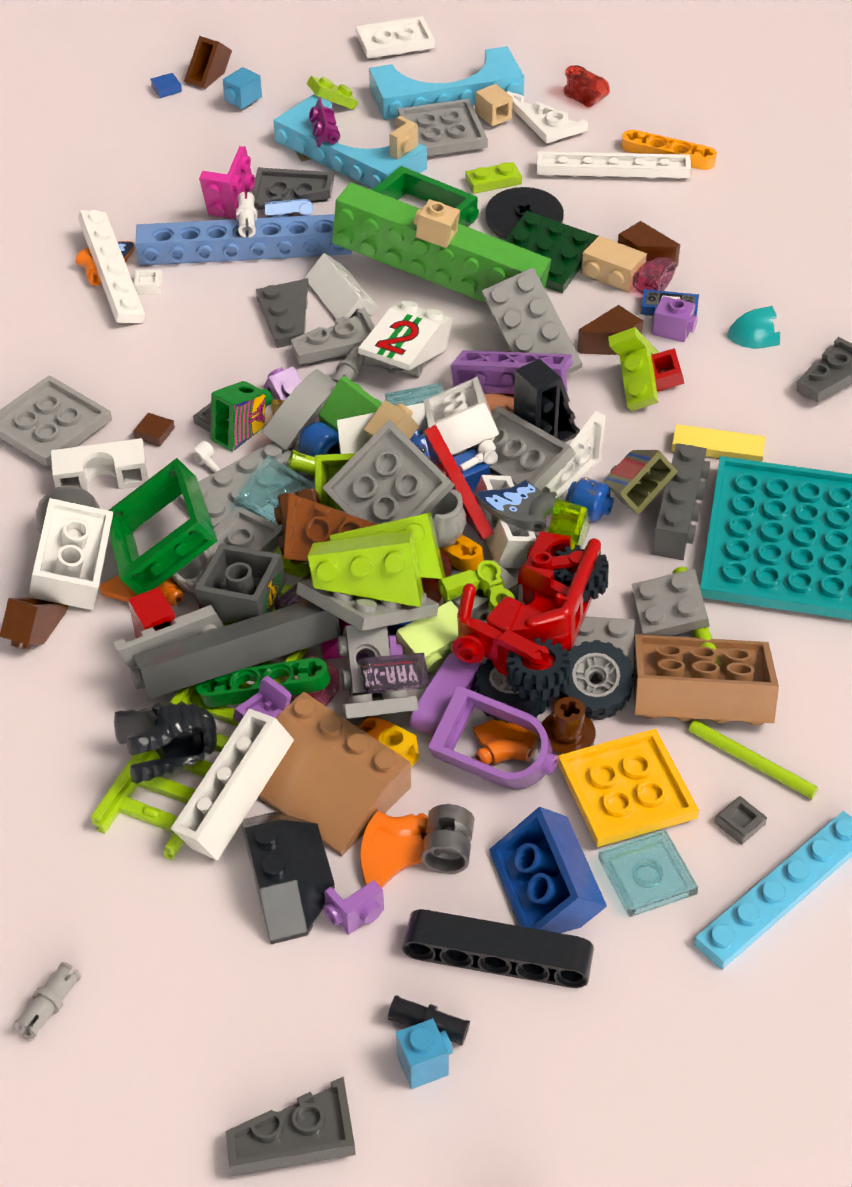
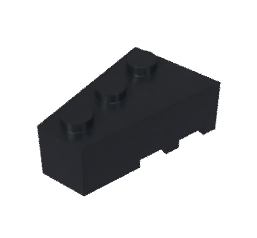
M540 358L516 369L513 414L564 443L575 438L580 429L575 425L574 419L576 417L569 407L568 402L570 400L562 378Z

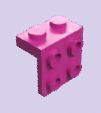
M239 146L228 174L209 171L201 172L199 181L208 215L236 219L238 195L245 192V199H247V192L253 190L255 176L251 172V157L248 156L245 146Z

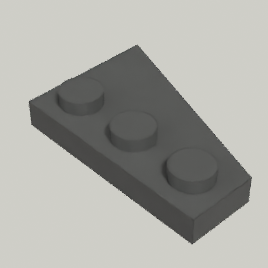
M258 167L255 185L252 190L255 198L254 207L256 210L265 209V202L296 199L316 201L331 198L334 172Z
M308 278L256 289L257 301L277 348L292 345L291 339L305 334L307 296L309 292Z
M837 337L832 349H826L822 354L820 362L813 364L797 381V392L818 403L851 385L852 343Z
M344 1076L330 1082L331 1087L318 1094L312 1095L309 1092L298 1097L297 1103L279 1112L270 1110L227 1130L226 1138L231 1176L356 1155Z

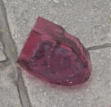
M657 257L652 261H646L634 273L633 286L641 294H643L644 289L664 291L674 276L676 262L668 257Z

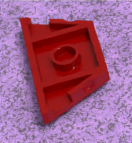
M436 424L424 430L430 460L455 484L452 489L461 493L467 523L482 539L494 534Z

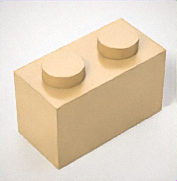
M598 236L583 252L582 275L630 292L645 276L647 253Z

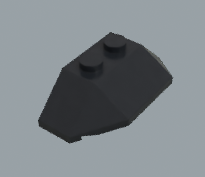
M279 812L245 818L241 823L271 945L308 936L314 921L325 906L324 891L329 887L335 888L318 824Z

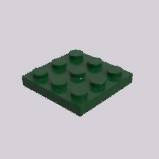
M526 211L504 241L550 258L551 263L546 287L564 293L582 267L583 252L596 240L598 235Z

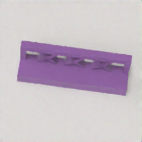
M462 350L451 363L453 387L478 377L484 393L514 394L515 370L540 358L562 378L568 392L566 372L573 363V357L571 354Z

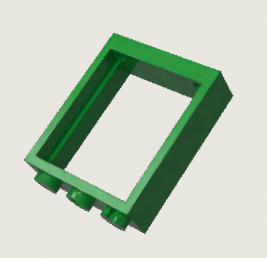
M400 166L372 189L396 200L401 199L405 194H410L427 202L430 199L459 209L458 223L467 227L473 224L479 215L477 196L403 166Z
M178 458L174 459L108 510L113 512L109 536L120 579L137 595L155 589L218 541L197 477ZM182 494L190 519L139 557L133 531Z

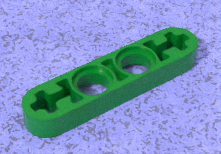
M308 658L244 668L198 683L196 689L204 706L220 707L243 703L259 692L261 679L265 676H269L273 680L280 676H287L288 679L280 683V685L289 691L291 695L320 691L327 687L331 678L324 660ZM244 682H255L250 688L239 689V686Z

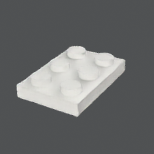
M423 16L356 26V36L367 59H378L382 56L393 54L402 55L413 51L423 52L427 49L435 48V39Z

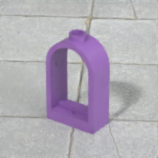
M459 685L428 746L434 758L511 789L527 788L539 782L546 774L551 776L558 762V756L553 754L551 742L543 725L534 716ZM474 708L528 729L537 734L541 739V749L537 759L531 766L519 772L501 771L454 751Z

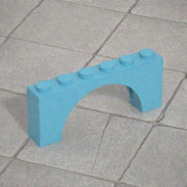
M508 46L486 49L482 69L468 78L455 82L428 83L417 81L398 72L393 64L369 68L370 90L384 120L397 118L398 108L470 99L472 106H474L476 91L497 84L506 92L509 91L524 96V74Z
M314 94L273 120L276 142L372 189L400 166L418 173L427 169V147L419 143L418 147L398 160L390 156V146L364 149L322 141L321 146L317 147L315 136L312 134V125L309 122V112L312 107H315L318 98L321 97ZM321 98L323 106L332 109V102Z

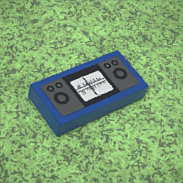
M644 289L641 314L654 315L662 297L666 296L694 303V315L697 316L699 294Z

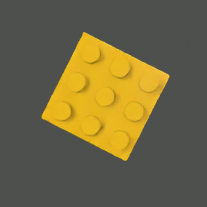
M656 728L558 755L557 764L597 848L698 819L699 809Z

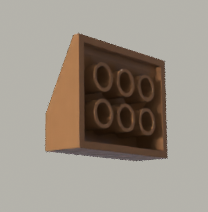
M635 634V715H641L648 719L676 717L682 721L710 719L716 723L742 721L750 725L775 723L779 684L769 642L726 639L704 640L692 637ZM710 642L715 645L716 650L701 646V644ZM717 655L722 666L716 664Z
M303 692L280 712L276 718L294 741L258 798L279 813L317 823L323 844L342 857L364 835L365 829L375 813L378 811L386 813L411 788V762Z

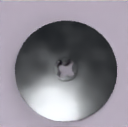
M515 187L501 191L489 200L485 210V219L493 232L506 239L526 211L563 223L564 210L559 200L544 190L531 187Z

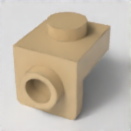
M402 116L396 118V130L389 134L391 157L398 160L418 147V124Z

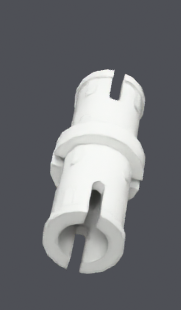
M242 192L237 198L236 219L239 222L238 232L242 237L246 238L247 230L248 238H250L256 232L257 210L254 207L255 198L252 193L247 192V199H245V192Z

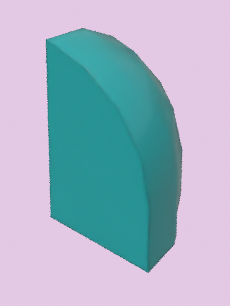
M773 306L758 308L744 313L731 325L727 334L728 338L742 347L751 349L780 345V332H774L773 319L777 318Z

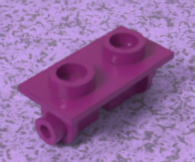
M318 98L315 107L310 109L309 122L312 125V134L315 136L317 147H320L322 141L332 144L337 143L340 139V132L336 126L334 111L331 108L324 107L321 98Z

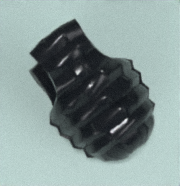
M183 701L177 705L171 702L166 705L157 703L151 707H144L139 711L115 712L114 728L118 743H127L129 754L132 756L155 750L160 759L130 765L131 782L135 784L142 781H150L165 774L171 775L175 770H182L185 765L193 766L197 761H203L207 755L212 754L216 748L217 727L215 720L209 711L195 703L189 705Z

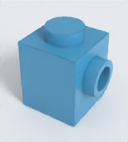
M244 67L222 79L225 101L238 108L243 109L262 97L260 75Z
M433 1018L396 1032L397 1057L411 1090L449 1075V1055L453 1054L452 1045L446 1031L439 1032Z

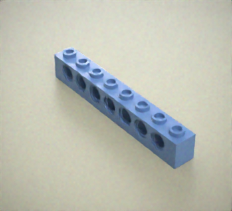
M334 214L257 218L255 221L256 232L250 238H248L247 230L246 238L239 234V222L237 219L136 225L135 245L139 266L322 256L323 253L329 256L352 255L351 250L332 243Z

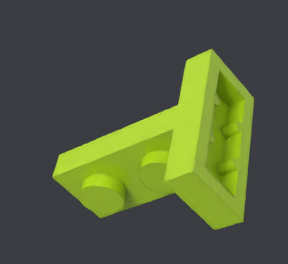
M635 327L609 336L610 348L620 357L627 407L631 411H635L658 403L651 355L658 353V350Z

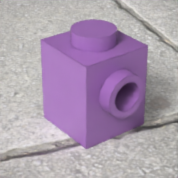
M663 296L654 312L652 335L685 342L689 332L694 333L697 325L698 316L694 315L695 304Z

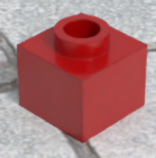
M675 348L651 355L657 392L685 384Z

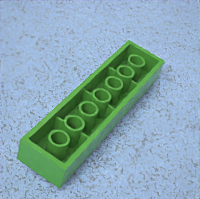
M352 182L347 185L336 199L332 243L484 303L486 302L482 296V290L533 267L544 289L546 287L551 263L550 258L459 223L457 233L447 248L416 238L417 225H414V219L419 208Z

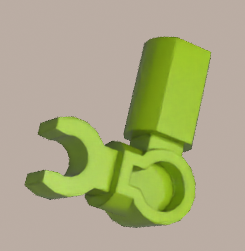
M491 560L480 562L476 571H463L438 581V589L444 602L461 597L463 587L468 583L476 587V592L480 589L485 596L489 597L488 608L491 612L498 605V600H502L504 597L515 599L513 593L504 588L505 583L500 576V566Z

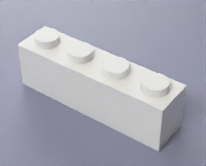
M250 708L248 709L171 827V830L192 850L218 861L294 741L276 718Z

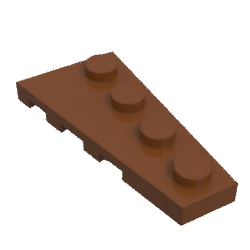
M289 493L283 559L308 561V554L313 543L331 541L329 535L376 525V523Z

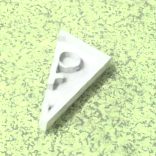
M507 91L513 97L512 109L545 143L556 142L559 139L588 131V122L584 119L579 122L568 119V113L555 110L553 107L537 101L534 105L523 102L524 96Z

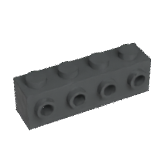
M676 443L671 464L678 472L665 487L655 528L652 555L684 560L687 543L693 544L696 525H692V521L698 522L701 504L697 503V500L703 501L706 482L701 481L702 479H708L711 461H705L707 448Z

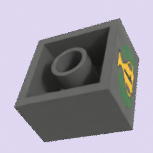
M220 543L195 588L199 609L211 605L221 621L237 623L271 612L286 583L281 554Z

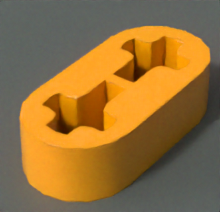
M463 534L456 540L453 546L439 549L441 559L462 572L467 570L476 571L479 563L484 561L482 547Z

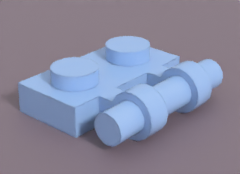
M308 199L265 202L266 215H271V217H287V213L299 212L302 216H309L313 211L312 203Z

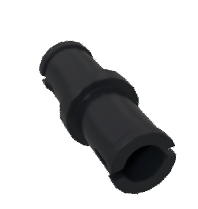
M398 995L394 996L387 1017L390 1021L394 1020L408 1026H413L433 1018L439 1032L445 1030L450 1041L459 1043L461 1046L464 1044L470 1026L469 1020L438 1011V1006L429 1004L426 1007L403 999Z

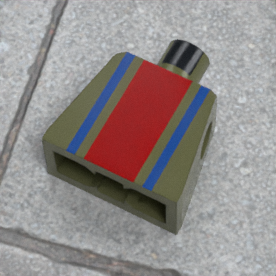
M632 450L618 465L611 469L610 474L604 479V483L609 486L610 490L624 505L639 515L678 471L660 450Z

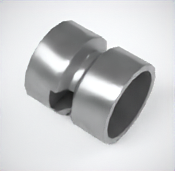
M440 804L429 811L421 858L424 865L438 873L454 874L462 872L468 867L471 850L470 842L472 841L475 821L473 814L469 810L459 805Z

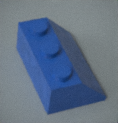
M539 806L489 849L519 926L564 933L581 928L607 907L567 816Z

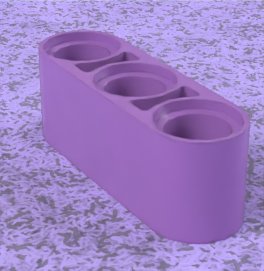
M451 652L418 701V710H414L411 715L410 728L433 736L457 686L476 691L475 676L476 672L479 671L480 665L483 663H465Z

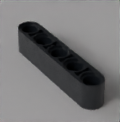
M419 909L414 910L410 914L402 950L410 958L420 961L569 988H581L589 982L594 946L589 940L579 936Z

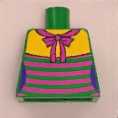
M241 381L212 392L211 440L231 452L238 449L264 427L265 408L273 402L271 393L267 389H259L246 381Z

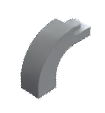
M314 370L287 397L262 433L285 450L295 447L301 432L320 413L337 383L320 370Z

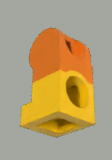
M368 716L358 726V728L410 761L411 768L420 759L416 735L376 716Z

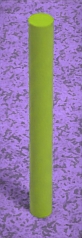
M697 720L691 723L689 727L690 733L810 799H813L819 788L816 785Z

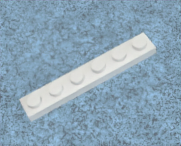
M538 151L537 175L681 179L690 178L691 160L690 155Z
M80 210L78 220L116 323L143 324L145 313L106 212Z

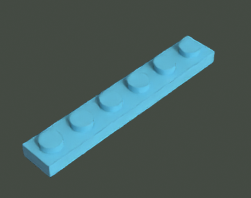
M842 811L695 937L694 946L723 970L852 857V817L845 811Z

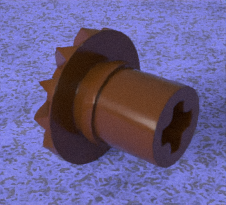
M575 697L559 699L555 703L554 712L548 715L542 722L551 742L552 750L555 751L557 756L594 745L596 736L595 726L585 715L586 708L584 703Z

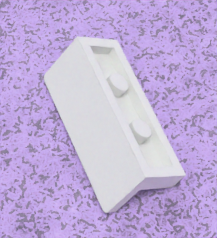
M325 253L322 254L305 277V279L308 278L311 288L336 319L343 316L349 319L356 309L363 307L371 316L378 309V306L342 262Z

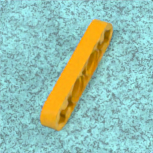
M627 130L622 134L621 147L629 153L690 155L691 167L701 170L712 169L716 163L717 152L708 146L639 130Z

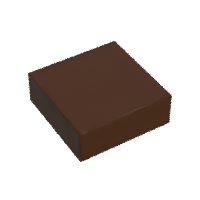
M147 413L133 430L134 438H142L144 442L161 446L174 430V420Z

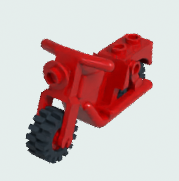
M540 531L534 545H530L525 565H521L518 572V584L522 585L525 605L512 597H504L487 616L486 623L471 618L476 587L470 583L464 585L457 613L458 637L452 644L455 656L469 664L481 662L484 657L493 661L496 670L507 676L508 686H511V690L514 693L519 691V697L525 698L528 694L530 695V700L536 701L537 696H542V701L549 700V694L556 698L559 696V690L565 692L567 685L570 684V656H568V652L574 646L592 599L599 598V594L603 595L606 592V588H608L609 563L606 555H601V542L598 539L592 538L588 541L585 549H581V545H575V549L571 550V536Z

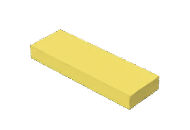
M676 424L671 452H674L676 443L707 448L706 457L720 459V456L762 462L766 436Z

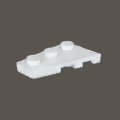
M597 411L594 412L570 444L576 455L541 490L542 493L557 492L556 498L559 496L563 498L573 481L578 482L580 478L585 477L602 461L605 415Z

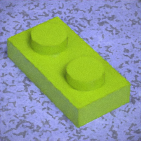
M312 75L306 83L318 97L352 110L358 104L357 99L352 95L353 91L346 85L340 84V86H337L326 77L322 76L319 79Z
M504 162L499 165L478 167L474 170L465 171V180L473 194L521 185L522 175L514 162Z

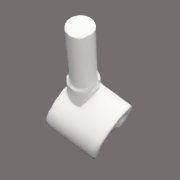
M491 440L481 442L478 446L479 454L459 465L460 470L464 472L482 462L490 465L496 463L498 455L495 452L496 446Z
M202 441L194 448L196 453L194 460L197 464H205L213 473L221 470L211 458L214 455V449L208 442Z

